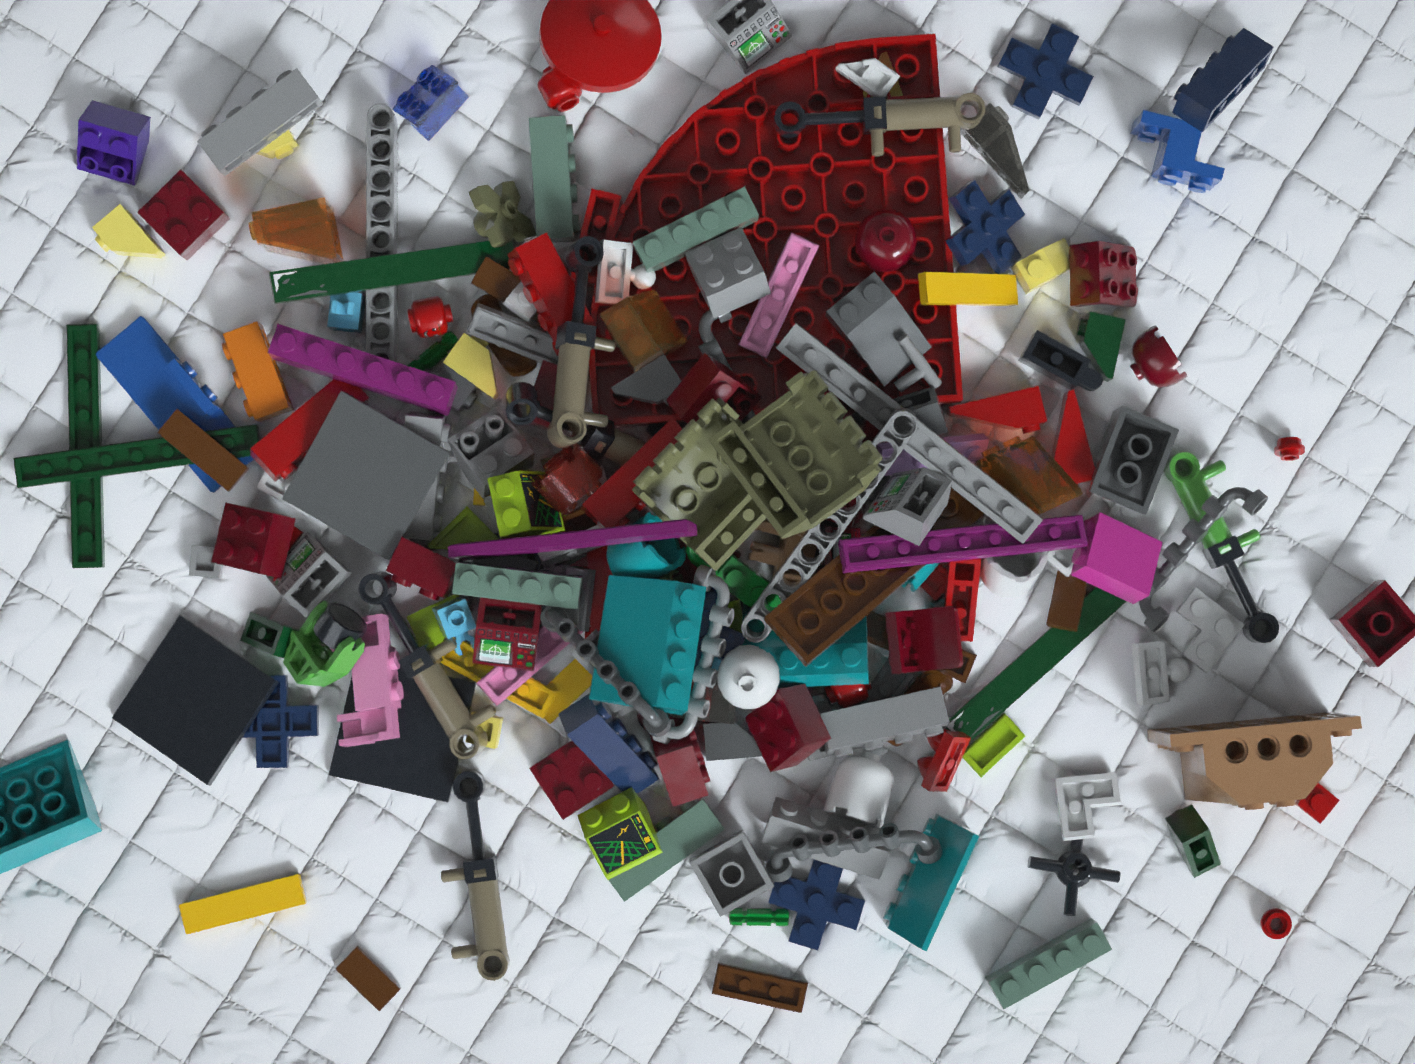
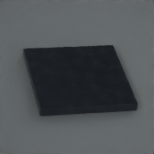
M179 615L112 719L200 781L211 786L279 682L190 620Z
M400 665L398 679L403 686L404 692L401 708L397 709L400 738L350 747L339 746V740L344 739L343 724L341 722L328 775L448 803L459 758L451 752L450 740L413 678L408 679ZM448 676L470 713L477 685L476 682ZM352 677L343 714L359 712L355 711Z

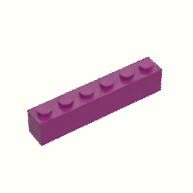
M277 324L267 352L274 360L448 416L458 389L455 381L281 324Z

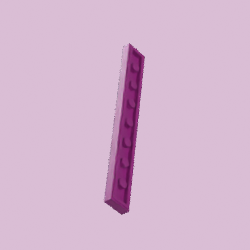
M1081 514L1043 518L1042 522L1023 544L996 523L930 530L919 546L895 534L843 539L839 540L838 547L843 573L1082 548L1086 547L1088 542Z
M687 519L453 544L448 546V557L459 561L697 536V525Z

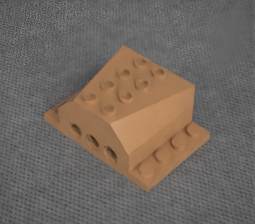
M1323 712L1148 729L1147 734L1148 742L1157 744L1158 748L1180 752L1185 800L1224 803L1238 806V808H1245V810L1263 809L1264 803L1276 805V807L1295 806V800L1305 799L1334 764L1331 736H1352V730L1362 729L1361 716Z

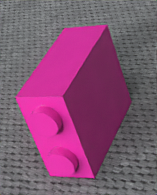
M1101 512L1084 520L1088 544L1086 547L1075 549L1071 559L1072 563H1074L1071 575L1132 604L1148 597L1163 542Z

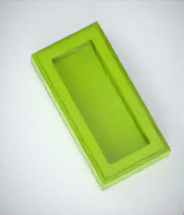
M1003 713L966 748L962 758L982 778L1026 735Z

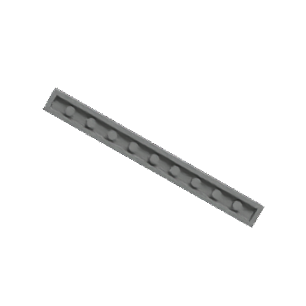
M795 323L776 347V349L808 374L816 370L829 387V391L833 392L834 395L879 430L896 409L903 408L798 323ZM901 415L895 419L894 425L899 431H907L911 428L912 421L909 417ZM917 419V430L904 450L929 470L952 480L951 487L1023 544L1042 522L1043 518Z

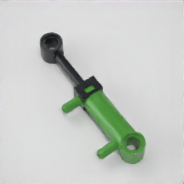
M1181 452L1168 458L1164 473L1167 479L1172 482L1190 520L1194 518L1199 522L1206 514L1201 507L1212 496L1205 481L1226 471V465L1222 460H1219L1200 469L1199 460L1193 454ZM1178 460H1183L1188 465L1189 470L1185 477L1178 475L1175 470V464ZM1222 516L1209 528L1207 535L1201 540L1204 547L1202 551L1211 569L1224 566L1248 615L1243 622L1245 624L1242 628L1244 636L1254 643L1271 642L1279 633L1278 621L1273 615L1258 610L1234 561L1245 555L1242 550L1243 547L1260 540V534L1257 529H1252L1238 537L1236 535L1232 536ZM1259 619L1263 620L1267 625V631L1261 637L1254 630V625Z

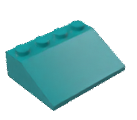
M609 575L597 644L599 654L605 660L615 664L620 671V676L626 682L635 684L641 692V697L653 709H660L665 713L683 715L688 711L706 586L670 580ZM594 667L589 699L630 706L624 703L619 697L618 691L611 684H606L600 678L597 669Z
M743 603V620L750 610V607ZM867 616L806 667L773 630L763 641L751 642L745 639L742 645L757 646L774 657L779 667L780 682L778 688H788L805 684L806 687L869 684ZM752 619L748 622L749 628L754 632H761L765 629L764 623L759 619Z
M68 739L0 768V874L102 831L95 802Z
M937 813L934 819L928 818L922 833L938 839L943 850L941 858L932 864L922 863L914 848L909 862L913 864L909 874L903 873L896 888L900 892L895 903H889L883 919L887 920L885 926L889 930L926 952L979 838V835L971 829Z

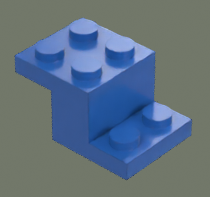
M1143 110L1134 120L1130 134L1136 135L1139 141L1146 143H1155V140L1159 141L1151 174L1152 177L1158 178L1159 183L1170 186L1180 183L1188 185L1187 189L1190 191L1205 193L1206 190L1210 191L1222 181L1225 168L1195 161L1201 131L1182 119Z

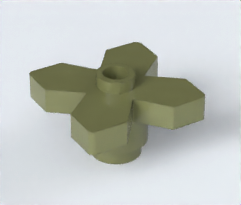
M514 181L502 182L495 186L494 190L489 185H482L469 191L473 205L478 210L473 219L474 228L482 237H488L492 247L504 246L511 242L512 238L520 243L529 241L537 236L531 219L518 211L517 207L521 196Z

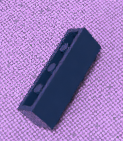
M1245 28L1235 37L1230 35L1224 42L1221 51H1214L1206 62L1205 67H1198L1192 75L1188 84L1183 83L1174 95L1176 104L1172 113L1199 131L1204 132L1265 68L1274 46Z
M587 694L558 714L566 735L621 792L632 787L638 794L659 780L654 768L658 765L654 756L649 750L645 752L642 750V745L634 734L630 736L627 734V729L618 717L612 718V714L604 702L600 701L598 703L595 700H590L589 694Z

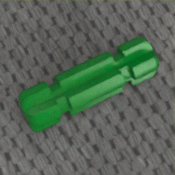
M452 331L447 332L441 337L442 340L440 342L436 341L419 355L417 361L414 359L407 366L422 371L427 368L430 370L448 355L447 352L452 350L459 339Z
M735 908L729 912L730 925L741 926L742 923H746L747 926H771V923L776 924V926H787L789 924V911L787 909L772 911L771 908H747V911H743L742 908Z

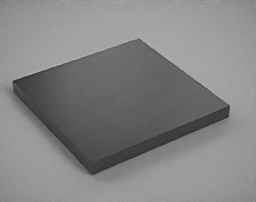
M341 391L282 499L383 558L391 560L401 537L405 536L451 452L347 392Z

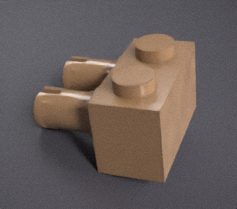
M767 518L755 529L756 531L759 530L780 536ZM806 531L784 539L780 537L778 548L752 541L748 560L774 565L772 574L774 576ZM808 543L802 547L805 556L809 558L815 557L816 545ZM788 569L784 572L786 580L798 582L801 579L800 573L795 569Z

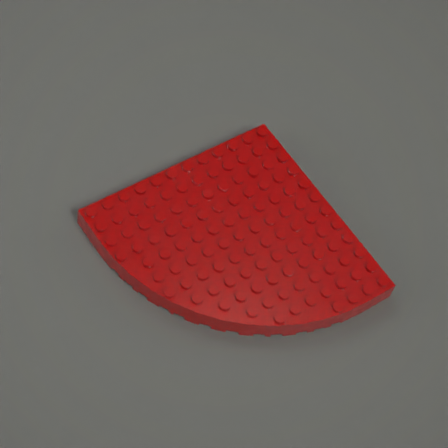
M936 33L879 37L834 43L831 46L811 49L805 53L784 58L778 61V63L756 70L728 89L725 88L709 103L700 107L661 145L653 159L639 174L632 186V190L619 209L615 227L611 229L607 240L633 243L745 187L759 216L758 221L742 229L764 270L767 282L791 233L819 245L767 358L739 346L740 340L760 299L730 311L731 319L723 323L716 319L711 324V331L732 371L762 397L753 407L755 415L789 391L786 385L787 381L798 373L805 372L776 349L795 323H798L892 399L930 387L925 379L921 378L904 391L900 392L894 382L916 368L913 363L883 387L825 317L827 310L873 272L879 276L894 294L931 345V348L923 356L942 381L941 385L935 389L940 405L958 404L963 401L956 305H921L918 274L923 272L954 273L952 251L945 242L951 236L943 128L886 131L883 134L884 154L878 157L872 155L871 134L863 135V123L805 125L801 133L793 138L780 136L774 128L775 111L784 102H796L805 110V113L862 110L864 90L837 72L835 68L840 63H853L871 58L878 60L884 52H887L893 71L900 75L898 83L903 96L891 97L890 93H888L886 100L940 97ZM787 113L781 117V122L791 127L797 124L798 119L795 115ZM889 209L900 212L910 220L916 232L917 243L915 252L907 264L896 271L883 273L870 269L856 253L854 240L857 228L865 217L875 211ZM634 246L631 269L642 264ZM686 256L655 271L656 280L650 288L640 289L630 281L629 300L626 306L595 303L596 284L594 285L591 317L603 338L613 340L609 334L610 332L612 333L630 363L629 365L617 345H615V349L612 352L598 349L590 350L589 369L592 412L607 415L609 420L614 421L615 428L648 426L651 423H668L672 418L677 423H686L665 402L656 405L616 396L611 388L663 354L682 381L702 357L698 347L703 344L698 330L699 321L702 315L709 310V307L692 275Z

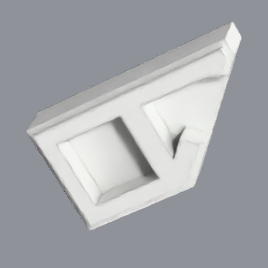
M876 58L846 64L840 63L835 68L837 72L872 97H886L900 77V75Z

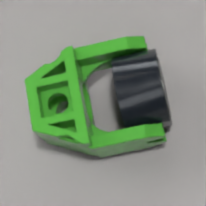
M324 600L313 609L299 631L291 632L290 644L286 650L283 663L297 684L325 687L348 675L364 652L365 643L361 638L367 631V625L364 619L353 609L336 602L329 604Z

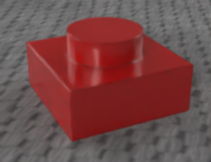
M1318 783L1305 799L1296 801V806L1318 824H1321L1340 800Z

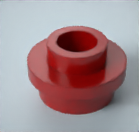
M1298 437L1280 438L1276 441L1277 446L1274 447V454L1283 461L1297 460L1299 455L1305 453V446L1302 445L1301 439Z
M1272 908L1262 915L1260 926L1267 937L1278 940L1290 933L1292 920L1284 910ZM1274 918L1280 920V926L1277 929H1272L1271 921Z

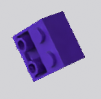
M92 100L78 119L77 169L135 186L149 144L151 117Z

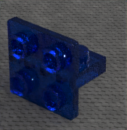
M431 65L418 75L417 81L408 91L403 92L398 97L392 110L404 118L424 139L430 141L469 96L458 86L459 82L436 66Z

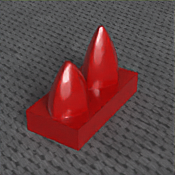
M943 729L944 733L940 735L926 737L935 754L934 757L926 756L917 760L919 772L923 777L921 783L923 788L929 792H947L970 742V736L963 732Z

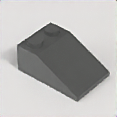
M875 272L826 311L825 317L883 387L913 363L903 346L897 342L900 336L908 334L909 340L922 355L931 348L929 342L900 302Z
M1121 406L1113 411L1101 443L1089 492L1146 515L1179 429L1125 406Z

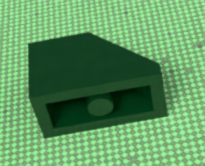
M1090 311L1085 315V319H1079L1076 336H1080L1079 345L1087 358L1091 359L1090 363L1094 369L1102 375L1103 381L1109 382L1114 377L1126 319Z
M250 612L240 641L271 655L284 658L290 644L291 632L299 631L300 629Z
M1192 804L1183 809L1176 810L1172 815L1165 818L1170 835L1194 878L1221 865L1210 829Z

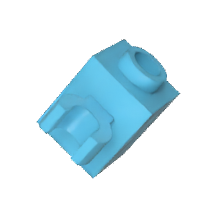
M358 292L330 296L327 327L334 331L362 333L366 297Z
M460 596L433 607L432 610L442 635L447 639L455 638L454 640L457 643V648L454 649L455 653L459 656L463 655L460 644L465 640L469 641L472 649H474L475 638L469 635L467 631L476 628V624L466 599Z

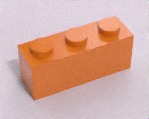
M256 321L224 333L223 336L226 342L222 343V348L227 360H233L236 371L232 372L238 389L243 388L247 399L243 400V405L248 417H254V420L263 422L294 410L277 362L267 353L270 343L263 325Z

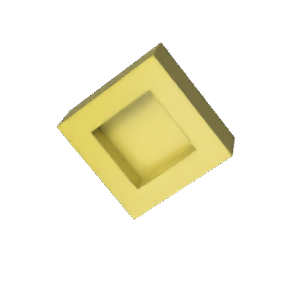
M494 715L478 725L487 734L488 741L486 747L498 748L504 717ZM467 735L466 743L474 744L471 736Z

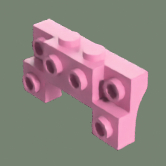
M382 613L362 617L367 625V631L361 638L365 643L364 652L351 669L355 711L359 712L337 715V721L343 724L344 739L339 740V746L350 747L400 738L397 709L401 708V700L404 696L403 686L398 679V669H400L398 661L400 656L395 647L391 646L388 616Z

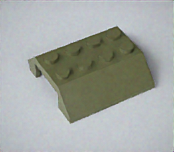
M816 370L811 371L809 374L800 372L787 381L786 385L789 391L742 426L738 427L735 421H733L708 439L782 539L816 527L865 491L881 471L878 464L883 458L870 440L865 441L863 444L861 443L866 435L851 416L846 417L844 420L842 419L847 410L833 392L824 395L829 387Z
M712 398L697 413L698 421L695 422L692 419L675 437L678 442L675 445L670 442L653 460L656 465L653 468L647 466L633 481L636 486L632 491L661 521L687 519L696 524L697 536L680 537V539L712 569L717 571L766 517L708 440L733 421H735L738 427L743 425L738 419L739 415L720 398L717 401Z

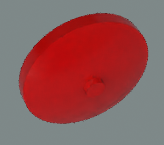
M549 0L543 11L539 29L541 50L552 70L569 84L586 91L598 93L621 91L640 82L655 65L662 40L658 16L648 0Z

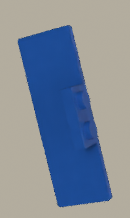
M143 316L138 317L96 353L97 358L158 430L176 409L183 412L204 431L236 427L215 402L218 397L207 384L202 386L195 378L198 375L196 370L188 361L182 363ZM252 456L238 458L246 466L254 460ZM196 464L188 465L210 492L215 493L222 487Z

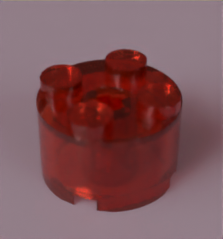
M577 442L573 445V449L567 447L556 453L543 466L545 469L543 476L540 478L536 474L531 481V485L553 509L566 516L578 505L576 501L584 494L589 497L600 488L602 484L599 479L603 475V470Z

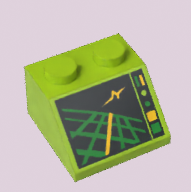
M514 471L487 478L501 539L565 532L552 472Z
M632 787L577 815L585 840L607 880L663 853L647 806Z

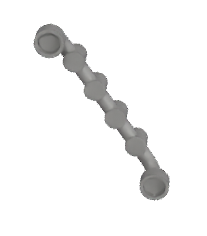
M700 565L697 568L693 584L706 586V592H709L712 587L715 588L717 600L711 608L709 630L701 644L702 656L693 674L694 685L685 719L678 727H675L674 720L670 719V730L664 736H652L654 741L668 744L671 739H680L688 736L693 731L698 717L704 719L707 716L710 702L703 699L706 687L713 688L715 686L718 674L716 669L711 668L714 656L722 657L726 649V640L719 638L722 626L729 627L734 619V609L728 607L730 597L728 585L721 577L716 575L714 569L705 565Z

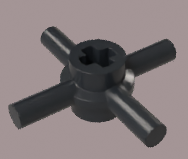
M1083 839L1071 840L1070 851L1061 855L1058 860L1029 856L1028 868L1054 872L1059 881L1066 886L1063 915L1076 916L1078 888L1087 884L1090 879L1119 883L1121 872L1118 870L1092 866L1089 858L1082 853ZM1071 864L1075 865L1074 869L1079 870L1078 874L1073 875L1074 870L1069 869Z

